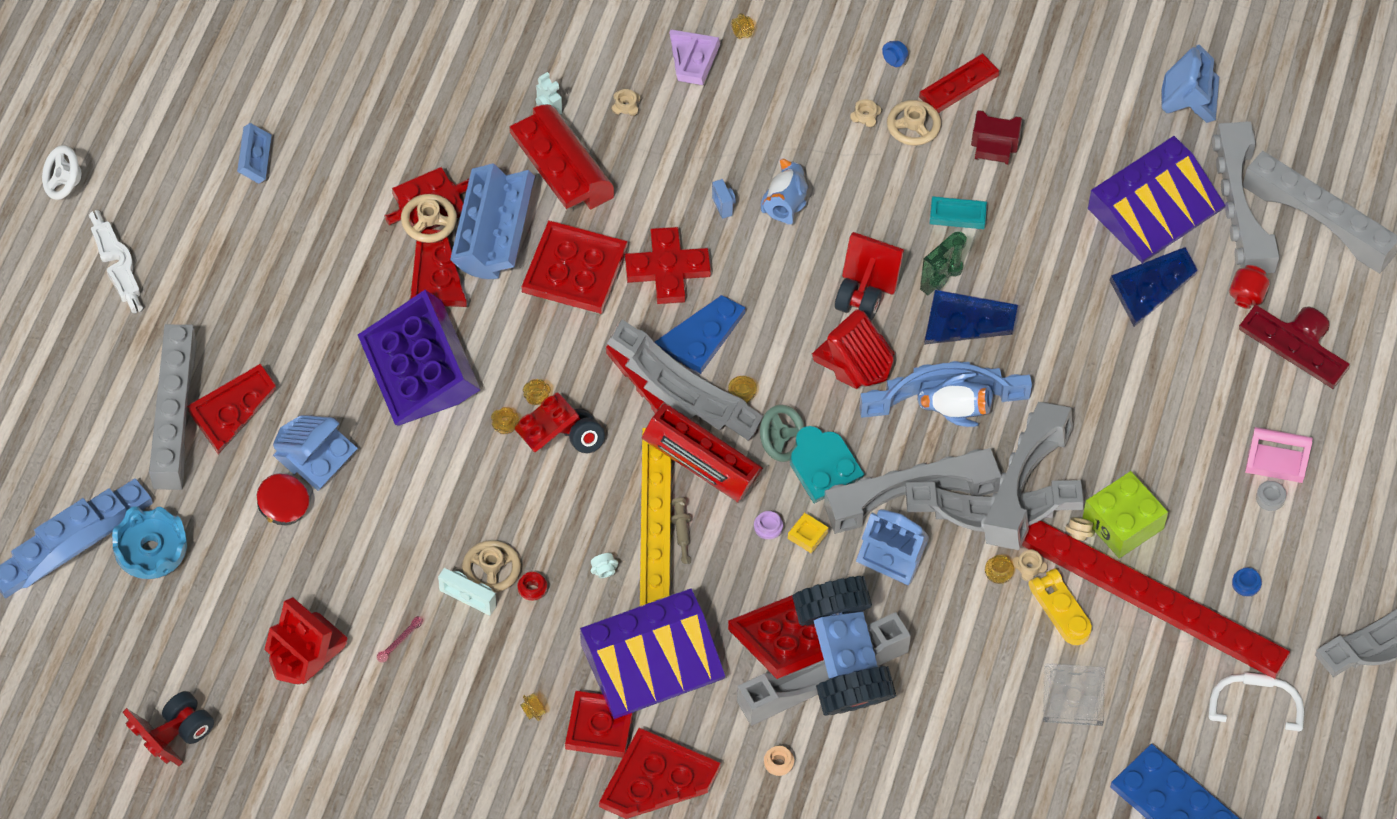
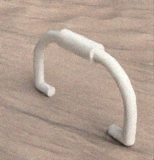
M1244 672V674L1230 675L1220 680L1212 690L1209 703V719L1226 722L1227 715L1216 714L1219 693L1226 685L1233 682H1243V684L1283 688L1291 694L1296 703L1297 710L1296 723L1286 722L1285 730H1303L1304 707L1302 698L1297 690L1286 681L1274 679L1265 674Z

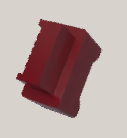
M978 110L976 112L971 146L976 147L975 159L978 160L980 158L1004 162L1008 165L1010 152L1017 153L1022 118L1016 116L1008 120L989 117L984 111Z

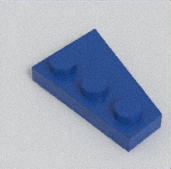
M721 295L660 337L655 343L675 361L702 374L745 315V307Z

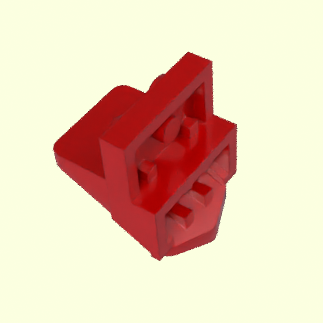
M859 309L853 311L831 331L827 340L812 353L814 362L834 371L837 380L855 389H858L861 385L871 386L887 381L894 363L893 356L895 355L866 313Z
M292 597L284 601L279 624L269 628L264 650L270 654L269 662L276 680L298 685L307 683L328 661L346 647L348 638L320 613H311Z

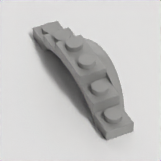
M623 319L617 324L607 344L629 359L625 365L626 367L647 380L644 386L646 390L689 419H692L696 414L718 430L726 425L746 440H749L754 435L763 416L749 407L743 399L717 388L686 369L665 353L644 331L637 330Z
M1081 480L1052 481L1051 486L1021 494L1019 504L1022 509H1027L1028 526L1043 518H1053L1054 510H1083L1084 502ZM906 482L907 512H935L936 519H947L961 527L985 532L981 530V522L984 514H988L990 511L992 497L970 496L936 488L935 482Z
M1397 609L1360 631L1345 637H1341V635L1318 648L1315 656L1333 678L1351 666L1357 668L1360 665H1381L1397 660Z

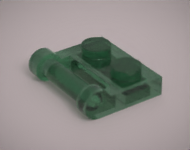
M952 233L923 258L920 290L927 296L935 289L940 290L943 288L950 276L956 277L961 275L963 271V262L961 261L962 250L965 248L967 241L964 233Z

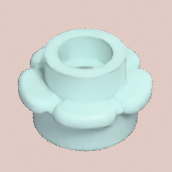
M611 553L598 555L591 560L592 568L590 571L592 574L598 575L599 578L610 577L615 573L618 561L614 560Z

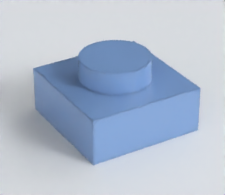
M723 179L712 182V199L721 218L724 219L732 216L733 204L736 203L733 190L731 188L727 189Z

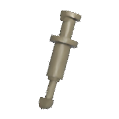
M675 498L672 500V505L675 506L676 515L671 517V523L676 525L677 544L681 546L682 551L681 561L683 564H690L691 558L687 556L686 546L689 544L687 523L691 519L690 515L684 514L686 499Z

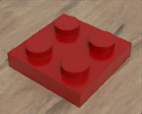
M575 691L565 741V750L623 758L627 749L633 713L613 719L603 694Z

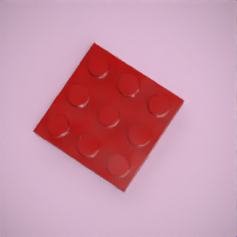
M548 220L521 286L522 293L602 314L628 248V241Z
M792 595L728 620V630L776 679L824 660L815 624L801 626L799 624Z

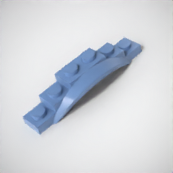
M953 361L936 365L926 364L913 368V373L906 377L887 380L886 391L871 390L867 393H861L860 415L861 418L889 415L890 407L900 401L918 395L920 390L924 388L935 387L955 374L975 372L976 376L964 381L989 385L993 394L1000 396L1001 402L1030 399L1031 377L1030 375L1021 376L1013 374L1002 378L1000 368H980L970 365V362Z
M133 479L114 492L108 488L88 502L84 498L77 501L35 528L34 537L11 551L12 558L0 565L1 594L6 599L18 590L28 588L112 533L114 527L122 522L129 508L136 506L144 510L152 505V498L140 483Z

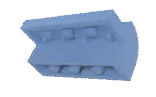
M494 163L471 170L450 258L465 273L482 279L499 278L500 270L515 266L535 175L529 170L505 175Z

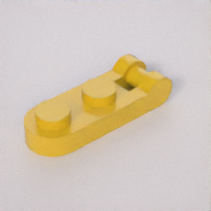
M1054 568L1046 572V576L1042 578L1035 577L1029 580L1028 584L1031 592L1063 639L1072 645H1081L1087 642L1092 629L1090 620L1064 584L1058 570ZM1051 586L1055 592L1048 595L1045 589Z

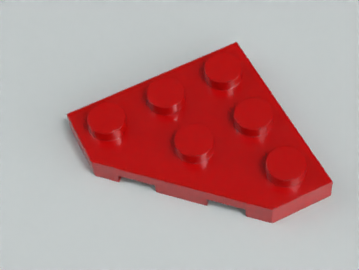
M638 728L599 801V807L622 818L629 819L707 794L721 769V763Z

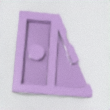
M670 30L678 81L703 85L720 47L719 37Z

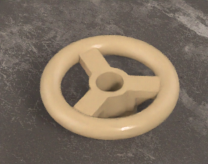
M908 100L897 104L891 109L887 117V127L890 134L899 142L913 146L923 145L932 141L938 135L941 128V119L938 112L928 103L919 100ZM904 110V117L895 120L896 116ZM926 112L933 120V127L930 132L924 127ZM908 128L914 130L921 137L905 136L898 129Z
M424 194L411 199L405 205L401 214V223L405 232L413 239L426 243L437 242L446 238L453 231L457 221L453 205L444 197L435 194ZM439 205L445 208L448 217L440 214ZM417 206L419 221L412 227L409 217L411 211ZM435 224L445 226L444 229L435 234L421 233L427 226Z
M495 540L483 541L473 546L466 553L462 563L463 574L468 580L476 584H485L494 593L503 591L513 585L521 570V562L517 552L508 544ZM512 562L510 575L502 582L496 583V574L500 571V568ZM471 563L480 566L487 574V584L480 582L473 576Z

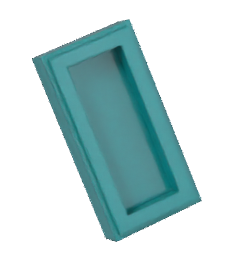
M932 196L929 224L985 229L987 201Z

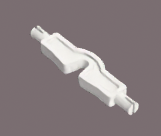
M95 210L96 218L92 211L89 214V218L93 223L91 231L98 246L101 260L103 262L119 260V262L107 268L108 276L117 289L122 302H128L132 313H137L135 305L138 312H140L143 307L138 299L140 291L132 274L133 262L131 254L125 245L117 241L110 223L103 221L100 211Z

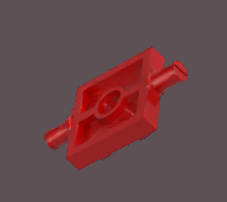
M439 167L393 187L392 194L399 205V209L385 214L386 222L390 226L400 221L405 205L411 199L424 194H435L447 199L453 205L457 218H459L463 208L460 194L467 191L469 178L454 184L448 179L442 167ZM439 205L440 214L448 217L445 208ZM417 206L411 211L409 217L412 227L419 221ZM435 224L427 226L425 229H434L441 225Z

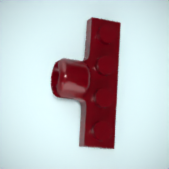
M1255 304L1239 325L1240 331L1331 389L1336 387L1350 368L1348 362L1319 344L1320 340L1329 330L1330 324L1328 318L1313 307H1303L1292 322L1286 323Z

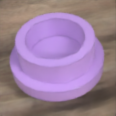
M765 511L756 517L754 530L763 539H774L781 534L783 521L775 512Z

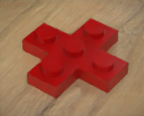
M678 227L650 229L652 252L625 254L627 283L655 281L657 304L684 303L685 290L683 279L710 277L708 248L680 250Z

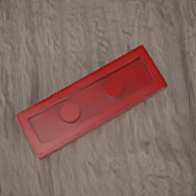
M982 53L921 90L919 98L940 113L997 78L1000 70Z

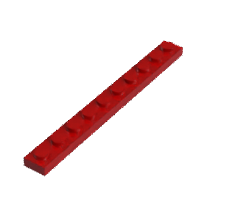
M1042 521L1028 526L1029 530L1023 541V547L1028 550L1037 551L1047 560L1267 676L1276 679L1288 660L1289 650Z

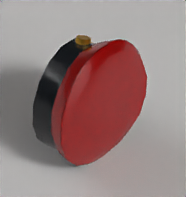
M273 474L260 484L257 490V506L260 513L270 523L273 522L277 525L287 526L296 523L305 514L309 506V495L305 486L297 478L288 474Z

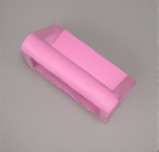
M1255 427L1249 446L1245 473L1303 483L1313 437ZM1258 440L1303 447V450L1300 452L1258 444Z

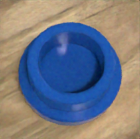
M889 41L882 48L885 61L893 67H900L908 57V50L900 41Z
M1243 568L1234 574L1232 587L1238 594L1249 597L1257 594L1261 589V577L1254 569Z

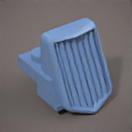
M1200 44L1192 47L1165 73L1161 89V107L1165 113L1190 107L1195 114H1198L1208 123L1216 120L1219 76L1213 71L1214 59Z
M301 415L280 427L273 443V447L276 450L273 456L294 475L296 473L300 474L319 491L358 448L336 429L340 424L336 419L332 417Z
M880 509L877 514H870L862 536L863 543L856 562L909 585L914 578L929 537L921 526L902 514Z

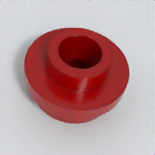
M527 572L518 581V592L526 600H538L547 591L545 578L537 572ZM531 585L537 587V589L529 590L527 588Z

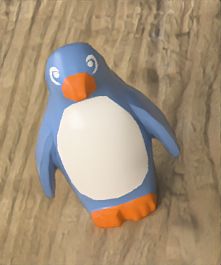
M783 158L780 160L781 173L773 178L770 188L763 195L761 211L762 213H768L775 220L792 224L794 213L800 211L806 205L805 197L808 185L804 178L802 166Z
M975 372L955 374L935 387L920 390L917 401L921 408L938 412L956 425L975 427L978 426V423L966 418L990 413L993 392L989 385L964 381L976 376Z

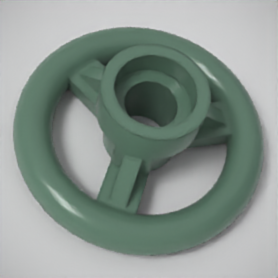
M787 405L773 406L765 413L761 421L760 439L766 453L776 461H790L791 454L797 447L795 442L794 447L789 452L782 453L784 443L790 437L797 436L799 430L804 427L803 421L795 409ZM784 413L790 416L795 424V428H789L787 425H784L778 414Z

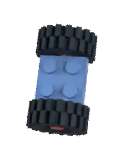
M852 576L845 579L828 581L824 584L814 585L811 588H805L792 595L799 624L801 626L815 624L829 680L816 685L823 715L828 716L855 711L888 701L897 696L889 666L878 667L864 613L862 612L872 606L865 576Z

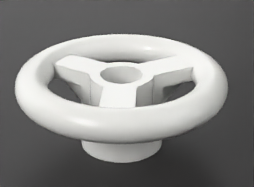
M66 145L58 146L50 152L45 161L42 183L46 194L52 199L60 200L65 198L72 191L73 187L80 182L81 168L78 165L77 156L72 148ZM64 154L68 156L70 163L66 161ZM55 161L56 167L54 169V175L50 179L51 169ZM65 184L60 191L54 190L57 186Z

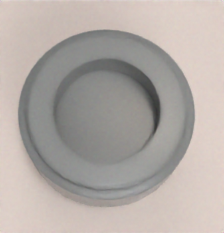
M1275 481L1262 483L1256 493L1258 505L1267 511L1280 509L1286 499L1284 487Z

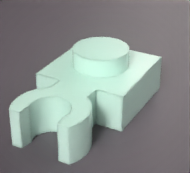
M547 72L538 78L536 103L538 106L543 104L552 105L561 115L562 99L557 93L559 85L557 81L551 82L550 75Z

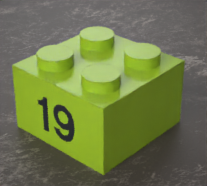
M1130 471L1085 501L1082 518L1093 523L1092 529L1120 559L1162 531L1165 527L1168 511Z

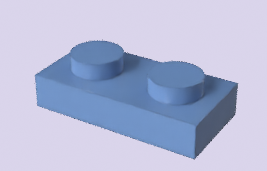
M249 123L243 127L237 172L259 184L266 180L272 135Z

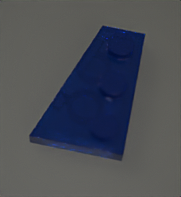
M1186 247L1113 274L1109 281L1131 323L1135 327L1193 278L1198 270Z
M935 290L924 345L1013 335L1018 305Z

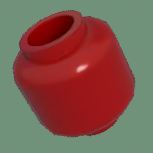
M1246 265L1245 268H1240L1235 272L1229 293L1235 299L1234 303L1236 305L1250 309L1255 304L1258 306L1263 303L1270 286V281L1263 269L1253 265Z

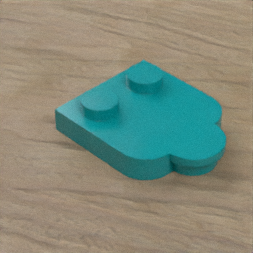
M814 426L803 427L797 433V447L791 454L790 465L814 504L824 499L825 490H829L835 485H848L863 479L865 474L840 435L835 432L822 433L821 430Z

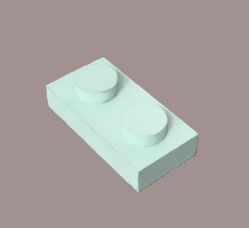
M446 568L442 570L438 576L441 592L491 616L496 608V596L489 586L482 583L476 584L468 580L459 571L452 572Z

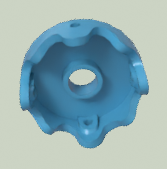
M136 506L129 508L122 522L114 527L112 533V549L118 565L129 575L140 579H155L169 574L181 564L186 554L187 539L180 517L171 515L162 507H156L152 511H143ZM148 541L158 543L157 547L153 550L142 548Z

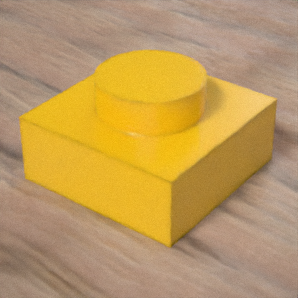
M804 512L788 532L787 539L812 554L828 534V527Z

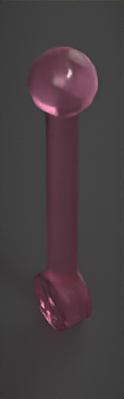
M416 616L412 620L411 625L384 651L378 652L377 660L381 663L386 662L388 655L414 629L422 625L423 619Z

